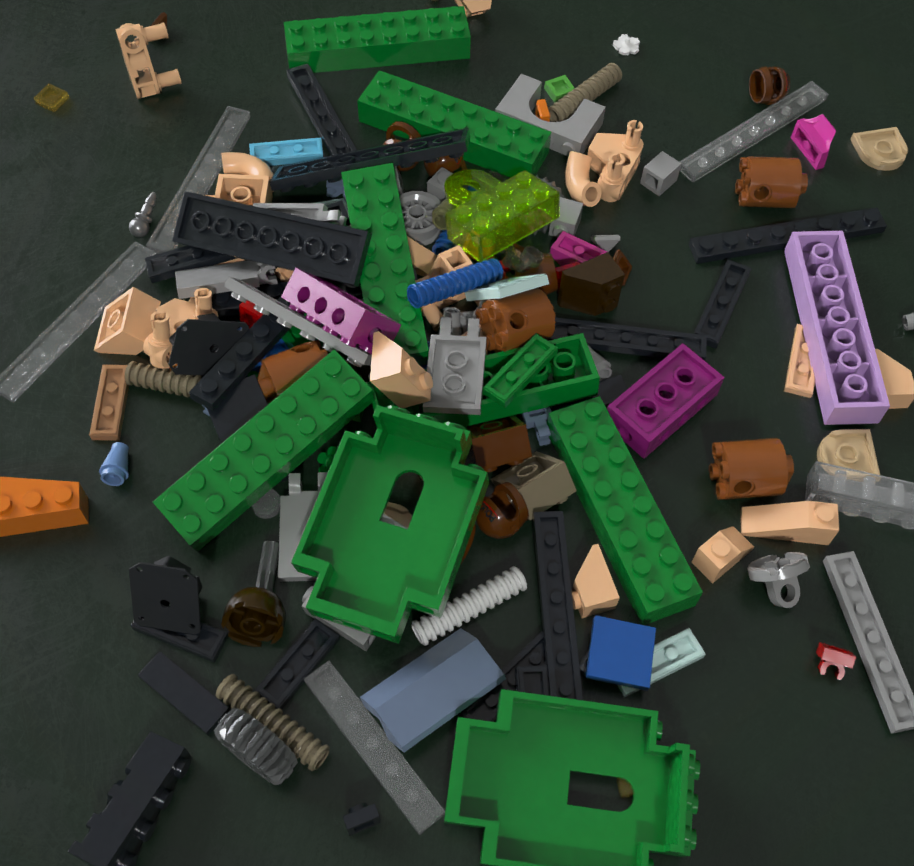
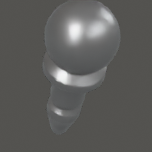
M152 192L146 198L141 213L136 212V218L132 219L129 223V231L135 237H143L149 232V223L152 222L149 216L156 203L155 192Z

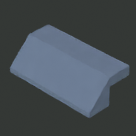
M460 628L360 696L364 707L380 720L388 740L402 752H406L502 683L506 678L479 640Z

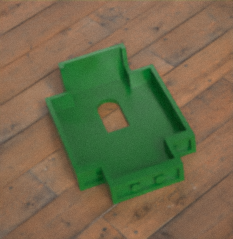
M377 405L373 414L377 430L373 438L362 431H355L353 433L345 430L291 564L297 572L317 578L306 605V609L311 615L399 644L412 609L442 618L488 488L489 479L488 472L484 471L482 467L475 464L464 465L472 445L471 433L464 426L451 422L440 423L436 418L423 414L412 415L411 412L404 408L391 405L387 407ZM413 472L421 476L424 481V487L408 529L382 522V516L398 477L404 473Z
M501 689L496 722L462 717L457 719L444 823L483 828L479 863L483 865L654 866L653 859H649V852L687 857L690 856L691 850H695L697 833L696 829H692V816L697 814L699 801L698 794H694V780L699 779L700 761L696 759V750H690L689 744L675 743L670 747L656 745V740H661L663 723L658 720V711ZM570 771L616 777L625 780L633 790L632 804L622 812L567 805Z

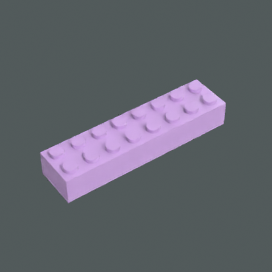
M792 232L784 253L800 322L803 325L805 343H807L810 365L811 368L813 367L815 386L824 425L879 423L889 409L890 404L844 232Z

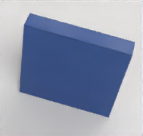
M595 615L592 624L585 678L647 691L650 688L656 628Z

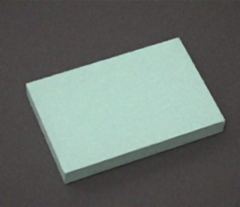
M545 274L511 277L465 292L467 301L500 299L548 285L549 280Z

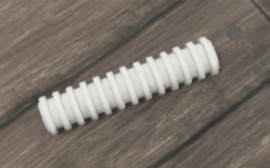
M512 566L509 572L507 570L503 571L502 576H494L493 581L488 579L486 585L479 584L477 590L472 588L469 594L463 593L462 598L456 597L453 599V603L447 602L442 618L429 614L427 617L425 615L421 616L420 621H412V629L419 642L426 646L429 644L430 639L432 641L437 640L438 635L444 636L445 631L451 632L454 630V626H462L463 621L467 623L470 621V617H478L479 612L483 614L487 611L486 608L492 609L495 607V603L499 605L503 603V599L509 600L511 594L516 596L519 594V590L525 591L527 589L526 579L517 567Z

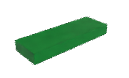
M535 334L483 387V394L503 408H506L558 353V347Z

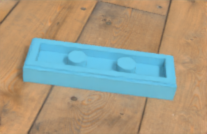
M321 138L249 144L250 155L258 157L268 166L294 164L323 158Z

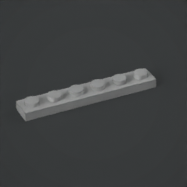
M232 277L227 278L224 287L233 291L231 294L233 298L244 303L249 300L255 304L254 309L267 316L269 313L274 314L278 317L276 321L288 328H292V326L299 328L301 336L311 341L318 339L324 342L322 346L324 349L330 352L334 349L337 352L340 351L348 356L346 361L361 368L362 364L371 366L372 354L360 349L359 345H356L354 348L340 341L341 335L334 336L322 329L323 325H317L307 320L305 315L290 309L287 305L244 281Z
M854 551L826 556L823 564L891 734L914 729V695Z

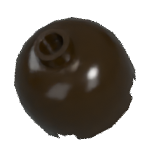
M247 587L239 590L228 601L221 625L223 629L226 627L229 630L228 636L232 640L242 645L261 647V641L267 642L271 640V644H274L282 637L286 611L281 599L275 593L265 588Z

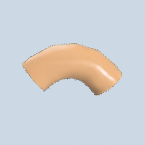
M570 151L565 170V182L568 192L573 200L583 203V206L593 207L600 201L602 194L599 184L590 181L589 172L593 158L582 153Z
M239 152L221 153L224 174L269 176L270 179L274 175L271 168L256 156Z

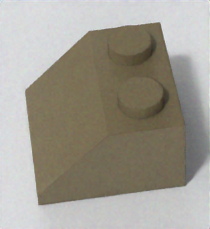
M537 451L532 454V457L524 459L523 463L513 465L491 479L495 487L504 482H509L519 491L528 508V520L533 519L534 512H545L550 507L565 502L568 496L577 491L565 462ZM507 494V497H508V499H509L511 505H512L513 508L516 510L515 505H514L512 499H511L510 496Z

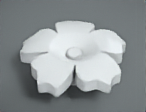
M622 34L618 40H614L613 47L621 55L636 54L639 52L638 45L640 41L638 38H630L627 34Z

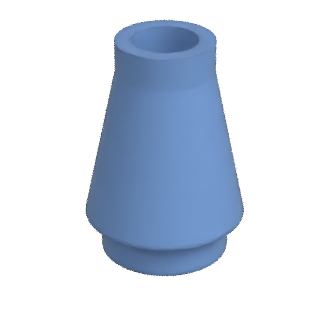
M121 442L113 443L109 454L99 469L100 478L107 485L120 486L128 478L129 447Z

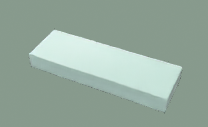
M690 628L654 645L650 684L704 658L706 654ZM618 685L624 697L640 690Z

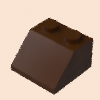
M515 415L465 427L470 431L472 445L468 453L470 462L482 467L486 472L495 471L498 468L497 466L504 464L518 465L523 463L524 459L532 457L526 424Z

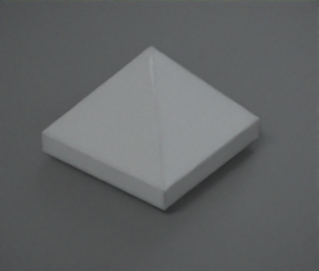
M592 235L591 241L597 247L609 252L620 241V236Z

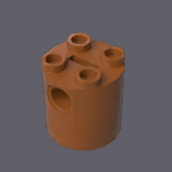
M741 157L739 171L742 174L741 179L736 180L735 193L739 194V206L795 208L799 196L807 190L808 176L807 173H802L799 158Z
M539 288L500 299L486 300L481 308L476 309L475 312L476 319H480L483 337H487L486 350H493L495 353L523 347L535 334L549 340L555 331L554 307L546 294Z
M319 340L309 341L261 359V368L257 381L266 401L271 403L328 355L327 350L322 349Z
M780 439L713 442L712 444L714 463L709 465V475L711 480H716L717 482L716 496L718 500L777 496L785 493L794 473V463L792 456L786 454Z

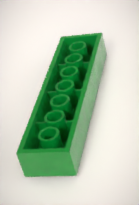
M464 6L284 22L289 69L308 63L312 72L318 73L470 58L471 36Z
M380 70L357 100L359 122L386 132L394 122H404L411 125L418 131L421 137L469 128L470 142L468 151L464 152L463 160L516 179L518 175L525 178L527 173L530 177H535L549 153L551 131ZM393 131L394 135L409 140V135L405 132Z
M393 163L341 172L351 228L372 233L360 279L363 301L400 323L401 327L393 342L402 347L420 366L428 365L429 349L421 308H414L407 297L408 286L416 284Z
M580 333L549 341L558 347V353L506 408H503L482 393L481 415L423 412V403L404 409L411 412L412 415L423 414L436 418L440 423L451 422L466 427L598 396L600 377L584 334ZM522 347L486 355L483 387ZM367 382L373 390L375 401L372 402L373 411H375L377 405L398 407L374 384Z
M334 349L153 501L154 505L185 541L197 552L200 551L375 401L373 390Z
M598 396L548 413L547 425L551 434L549 438L560 460L564 461L577 490L576 493L640 624L646 625L696 606L703 592L601 397Z

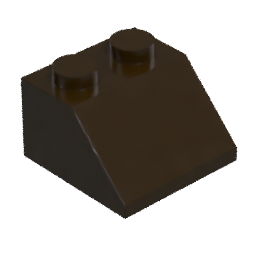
M608 252L562 271L557 304L562 308L593 316L603 312H611L618 306L625 274Z

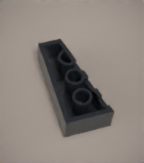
M150 731L126 766L125 774L128 775L126 779L114 783L107 794V807L103 812L92 815L86 824V827L89 829L87 836L82 843L75 840L68 852L90 866H135L138 860L137 852L143 841L147 842L151 838L156 828V822L154 821L161 809L165 810L168 807L174 791H172L178 778L182 779L186 775L190 767L191 761L189 759L191 755L186 748Z

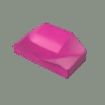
M821 114L811 119L803 118L797 120L791 139L814 169L818 170L824 168L836 130L827 118Z
M562 231L550 249L552 257L560 266L574 262L583 263L607 252L565 231Z

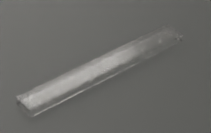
M810 81L782 100H779L679 161L681 163L680 171L692 182H695L827 99L828 93L813 81Z
M227 106L147 242L146 247L148 251L160 254L177 248L178 243L172 242L184 192L207 195L223 167L221 153L232 151L250 119V111Z
M135 241L0 374V395L14 403L104 312L105 307L113 302L147 268L145 258L156 255L155 252Z

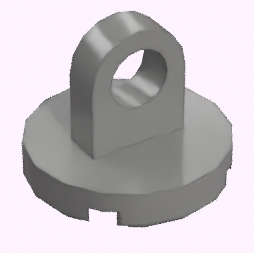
M786 552L784 554L785 558L780 559L777 555H768L752 561L748 565L749 568H747L749 578L755 582H765L770 601L775 606L791 608L796 605L800 598V586L797 576L810 568L807 555L800 552ZM784 585H786L788 593L786 598L783 600L781 597V589Z

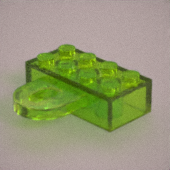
M462 170L449 176L444 184L447 201L456 207L446 213L448 239L457 246L460 245L466 253L479 262L489 259L560 217V192L526 170L504 182L499 181L482 170ZM470 185L477 191H468L462 186Z

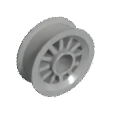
M410 191L399 195L407 236L422 246L436 241L442 230L433 224L432 212L441 204V201L436 196L424 191Z

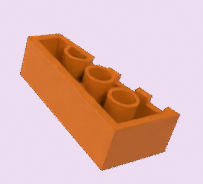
M0 477V537L89 524L88 497L79 482Z

